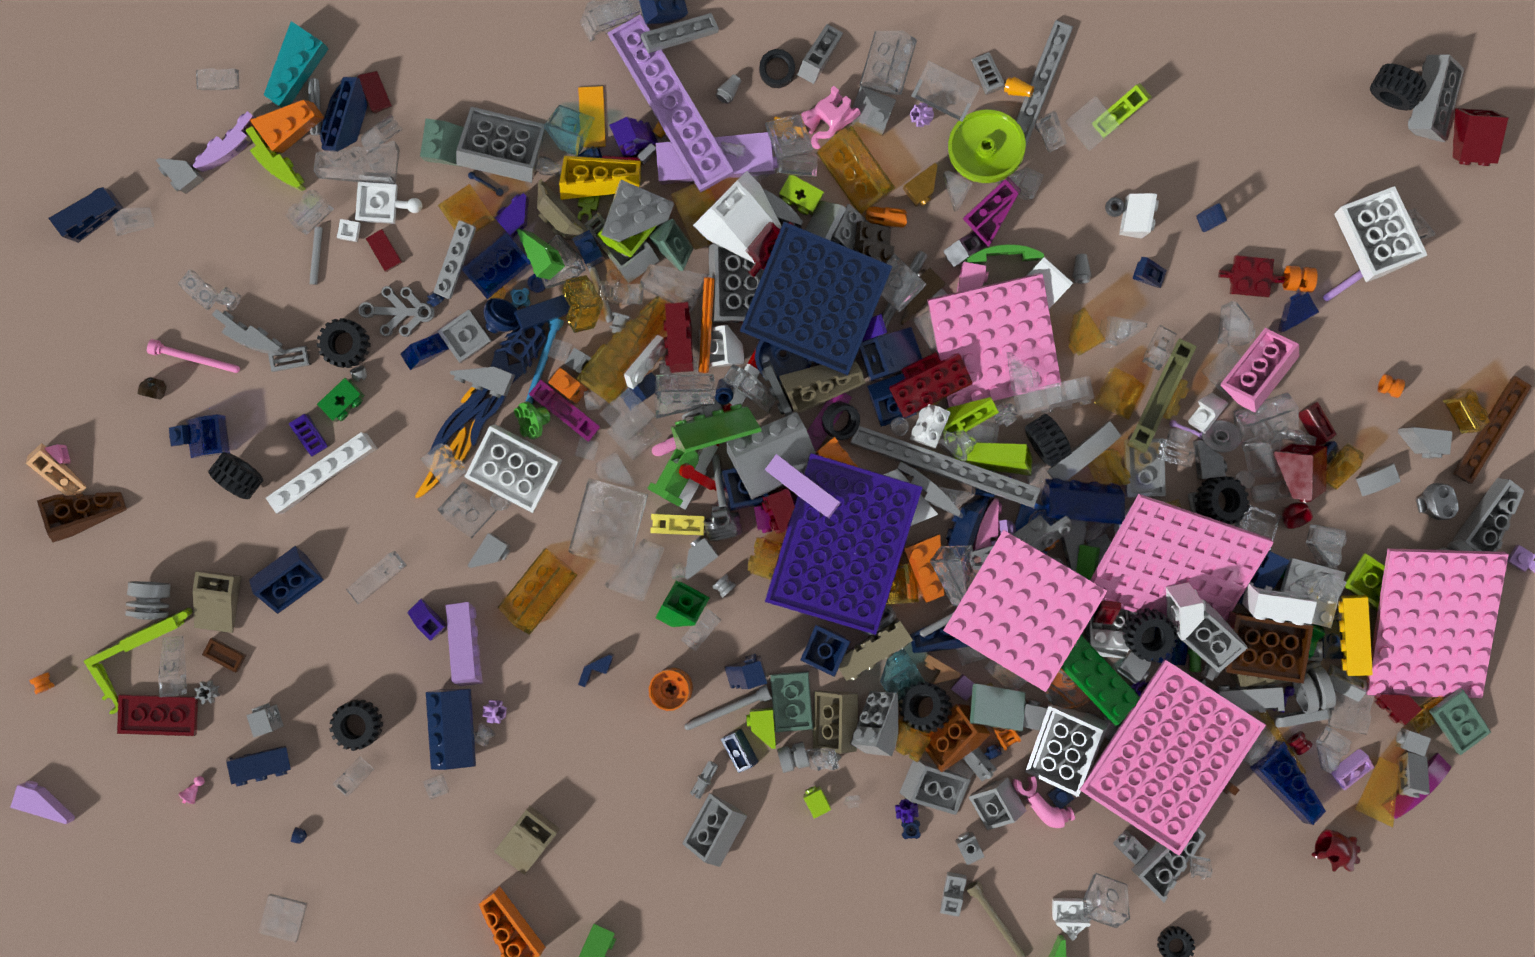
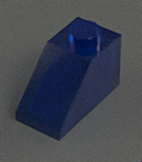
M1298 292L1289 297L1291 301L1284 306L1278 328L1279 333L1285 332L1319 313L1308 292L1302 295Z
M437 333L410 344L400 355L408 368L412 370L446 352L449 347L440 334Z

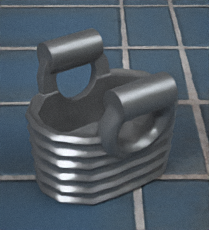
M1430 484L1424 490L1423 495L1416 498L1419 513L1428 514L1429 517L1435 520L1451 519L1456 516L1459 510L1454 488L1448 484Z
M719 504L712 505L711 517L703 521L708 540L710 541L736 537L743 532L740 514L738 512H730L728 507L720 509Z

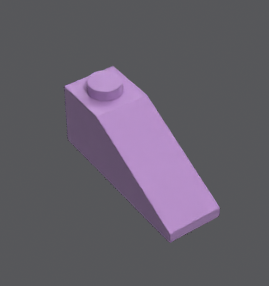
M26 781L17 785L10 808L63 824L74 821L75 816L46 788L38 786L37 782Z

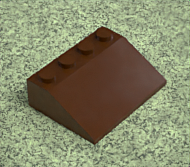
M1229 611V626L1248 648L1226 667L1227 673L1304 684L1314 626L1306 623L1304 625H1296L1292 621L1280 623L1271 618L1259 620L1254 618L1252 614Z

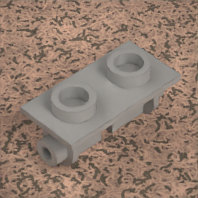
M979 747L963 758L982 782L986 778L990 779L994 775L993 772L997 770Z

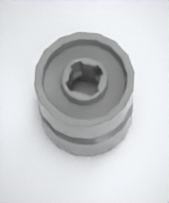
M803 742L793 744L792 748L785 746L777 749L783 773L794 771L795 767L799 769L809 767Z

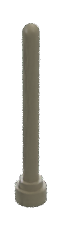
M979 880L970 883L966 887L970 896L978 899L1017 957H1026L1021 947L984 896L983 886Z

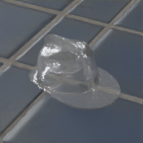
M943 430L938 441L941 448L947 454L962 461L967 460V455L972 452L973 446L977 443L976 439L969 436L964 430L954 432Z

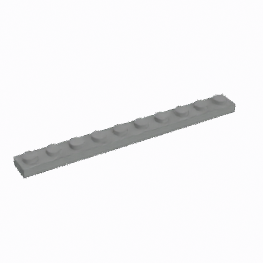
M859 426L851 440V445L1032 508L1035 506L1041 489Z

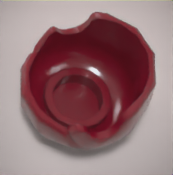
M1295 502L1289 504L1284 509L1282 519L1288 529H1295L1310 522L1313 519V515L1306 503Z

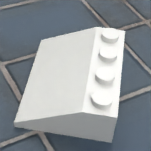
M1395 186L1341 206L1334 214L1366 282L1387 275L1427 256V252Z
M494 424L489 426L465 478L533 513L553 480L562 459Z

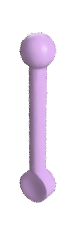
M1175 420L1169 422L1171 427H1178L1195 434L1202 440V432H1197L1180 425Z

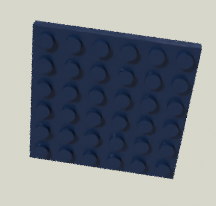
M783 222L740 332L848 375L893 266Z

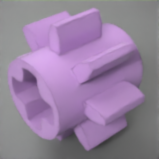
M920 102L919 105L915 104L910 112L911 122L916 123L917 127L930 125L934 117L933 108L928 107V103Z
M489 700V704L483 706V716L488 718L487 723L500 724L501 720L506 718L507 707L502 706L503 701Z

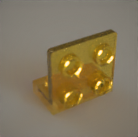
M1113 448L1106 449L1088 464L1102 494L1120 485L1131 483L1129 471L1127 468H1123L1120 462L1122 458L1117 450L1114 451Z

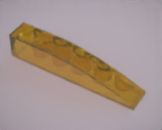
M656 296L639 312L640 315L634 320L628 321L626 323L627 326L621 332H616L612 336L613 339L606 345L603 344L599 347L576 379L613 406L627 387L624 373L651 341L660 334L664 325L663 320H666V302L659 296Z

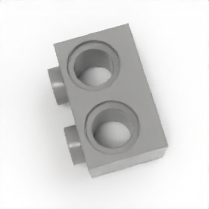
M267 703L252 709L253 713L246 715L253 737L272 732L284 726L277 704L270 706Z

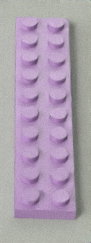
M640 14L607 34L701 193L733 175L734 171L663 51L647 52L641 39V34L650 31Z

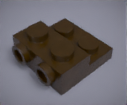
M863 221L857 222L854 251L888 265H893L895 246L890 245L891 228Z

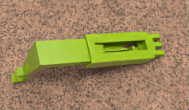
M186 608L134 632L120 640L119 643L84 660L88 670L105 694L102 700L111 698L115 705V708L111 709L109 714L118 712V695L113 688L103 663L99 662L123 650L125 652L132 650L180 627L185 623L184 619L193 613L191 608Z

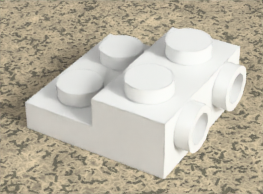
M928 404L927 407L921 409L917 423L912 429L910 440L936 448L951 412L939 406Z

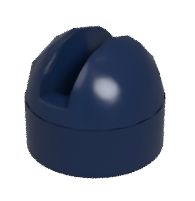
M295 827L291 842L296 844L304 842L307 837L306 831Z

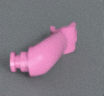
M1035 776L1027 777L1029 786L1026 790L1023 789L1021 781L1013 779L1012 786L1016 793L1027 796L1026 800L1032 809L1049 827L1063 828L1069 819L1071 821L1075 820L1074 812L1070 806L1066 810L1064 808L1052 807L1038 792H1035L1037 788Z

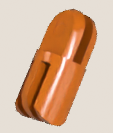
M869 207L866 210L865 218L868 222L900 228L905 227L907 224V212L904 209Z

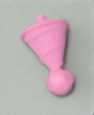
M202 776L195 777V784L178 793L183 799L182 803L195 804L198 786L205 783Z

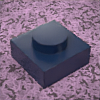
M188 425L169 427L171 447L190 444Z
M1058 787L1053 788L1047 793L1059 809H1062L1074 800L1071 793Z

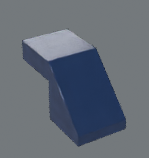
M610 653L585 665L578 685L582 687L587 686L592 670L607 674L614 654Z

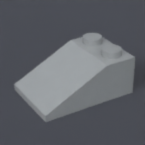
M1205 601L1206 611H1204V620L1182 641L1220 673L1248 647L1223 617Z
M914 758L899 793L910 802L956 815L971 780L949 770L940 772L935 764Z

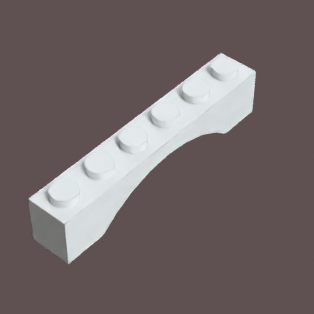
M361 432L266 497V500L276 514H284L321 484L364 459L378 448L367 433Z

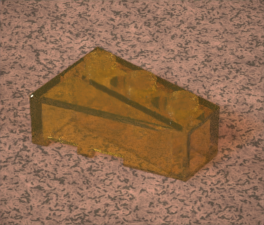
M1379 757L1355 810L1391 827L1394 825L1398 765Z

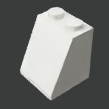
M1042 258L1026 276L1038 273L1043 274L1048 308L1050 309L1073 282L1046 258Z

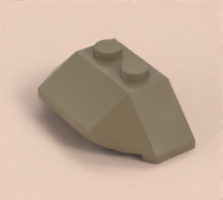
M540 179L538 181L537 209L540 212L538 216L545 224L549 222L553 226L551 230L558 238L562 236L565 240H573L572 238L588 231L546 183Z

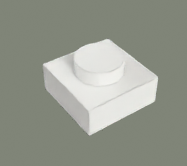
M340 219L337 238L358 242L361 223Z

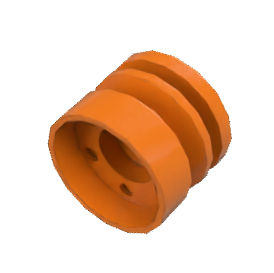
M667 668L656 674L651 680L648 688L649 697L652 703L659 709L665 711L676 710L686 704L691 698L693 692L692 680L682 669ZM671 684L672 686L677 687V689L674 690V693L672 690H668V687H670Z

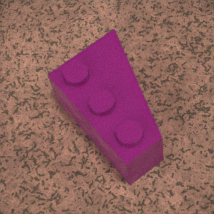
M1009 176L963 218L988 247L1021 191Z

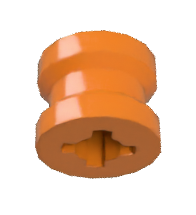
M49 672L29 680L35 687L34 692L36 695L55 687L54 683L50 682Z

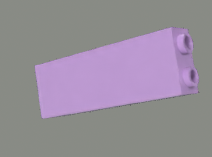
M771 132L714 137L734 171V174L726 179L741 177L746 171L751 176L775 174L774 168H778L777 156L773 157V149H776L775 137L772 138ZM656 143L660 184L694 182L672 143Z

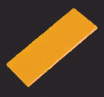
M603 86L578 87L581 148H590L592 146L606 147Z

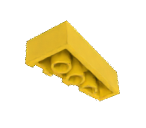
M564 156L559 181L560 198L563 200L615 194L620 180L640 188L641 161Z
M1366 595L1341 596V601H1338V611L1342 613V620H1339V629L1343 635V640H1340L1341 651H1343V659L1341 660L1342 671H1345L1348 676L1373 675L1368 597Z

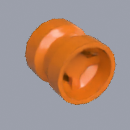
M1384 374L1379 381L1377 390L1380 393H1389L1392 397L1398 398L1404 390L1405 381L1399 378L1393 379L1392 376Z

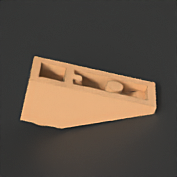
M41 443L27 456L26 464L64 495H76L86 489V485L66 464H59L45 450L46 446Z

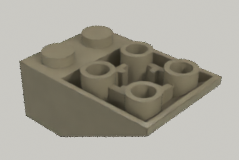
M210 571L195 572L193 585L194 628L233 633L241 576Z
M529 805L494 852L525 875L560 828Z

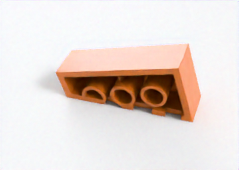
M500 886L483 898L479 903V907L488 928H491L495 944L498 945L501 951V957H539L546 947Z

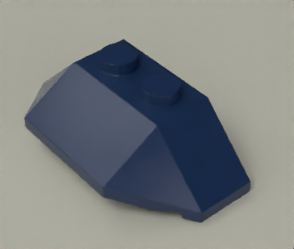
M343 77L341 84L330 97L320 132L322 150L338 152L358 140L368 104L360 79L357 77Z
M983 496L960 507L959 510L963 514L962 519L955 515L952 517L954 524L952 529H948L945 539L948 540L947 546L957 567L962 570L965 569L968 555L971 552L990 497Z

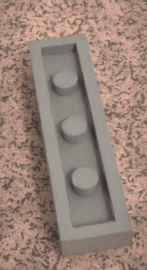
M712 13L644 32L641 34V39L647 52L652 53L716 34L719 28Z

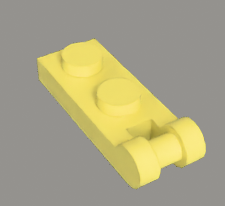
M651 514L653 525L650 527V533L704 535L703 521L705 516ZM660 520H666L665 528H660Z

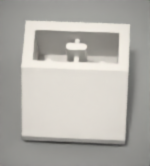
M1129 194L1125 197V209L1122 215L1119 235L1142 239L1154 230L1155 219H1153V215L1159 205V200H1156L1157 194Z

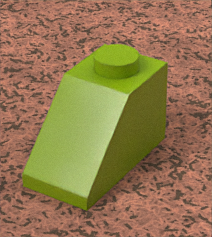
M773 708L750 709V715H746L747 726H751V731L770 748L776 749Z

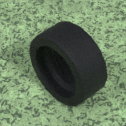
M773 49L764 54L759 66V73L763 82L772 88L787 86L795 76L793 57L782 49ZM781 58L788 64V73L783 79L775 80L767 74L766 65L771 59Z
M841 401L829 405L822 417L824 431L839 440L852 437L860 425L858 410ZM846 410L849 414L847 425L842 430L835 431L833 422L836 415Z

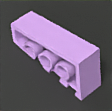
M469 602L446 605L452 682L460 687L483 684L479 658L480 650L477 643L478 629L475 626L474 620L476 618V609Z

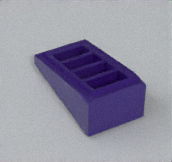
M303 414L289 423L311 457L328 447L309 414ZM303 422H306V423H307L306 425H304V426L301 427V428L298 427V426H299L300 424H302ZM309 428L311 429L309 433L303 435L302 432L306 431ZM313 435L316 436V438L312 439L309 442L306 440ZM319 441L320 445L312 449L311 445Z

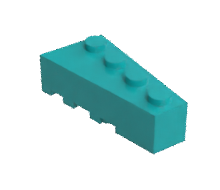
M291 21L264 96L280 108L292 104L329 48L322 41Z

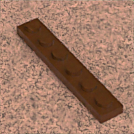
M1512 376L1453 472L1455 476L1468 484L1474 482L1532 386L1517 376Z

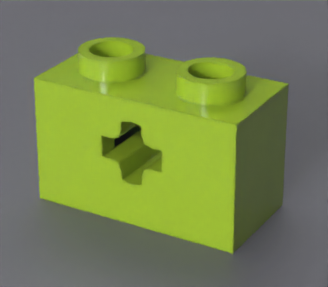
M790 173L779 193V197L789 206L792 204L798 207L797 210L802 214L808 215L809 213L813 215L824 192ZM804 193V198L798 200L797 194Z

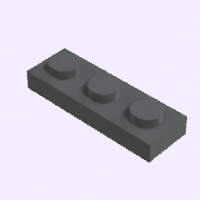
M771 361L763 363V377L765 381L769 380L771 383L769 389L773 398H778L779 403L777 406L781 415L789 416L793 414V409Z

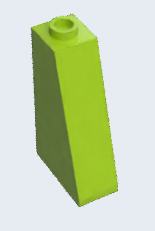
M958 442L957 449H954V459L990 471L1031 475L1033 457L1027 444Z

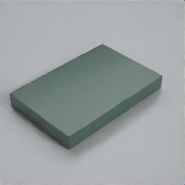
M808 671L770 674L775 732L813 729Z
M973 684L970 723L1023 731L1026 692Z
M1462 688L1457 689L1429 710L1459 755L1465 753L1491 733Z

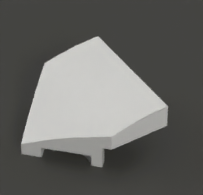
M1053 898L1052 918L1056 925L1072 941L1077 938V935L1085 927L1091 925L1092 900L1088 898Z

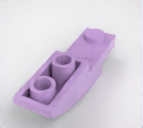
M248 111L242 114L234 128L227 131L224 140L216 136L215 139L213 138L208 142L207 148L195 158V163L192 166L204 172L221 166L237 156L252 141L247 136L246 129L251 126L254 127L250 120L256 117Z

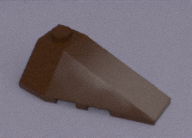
M121 492L96 493L95 495L79 493L69 496L56 494L37 500L46 532L53 543L79 534L127 510Z

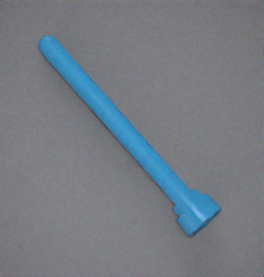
M557 318L548 321V328L550 329L525 402L533 404L534 398L529 393L542 377L556 333L563 327L564 320Z

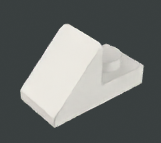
M1214 393L1198 401L1200 407L1188 421L1190 425L1204 434L1228 405V402Z

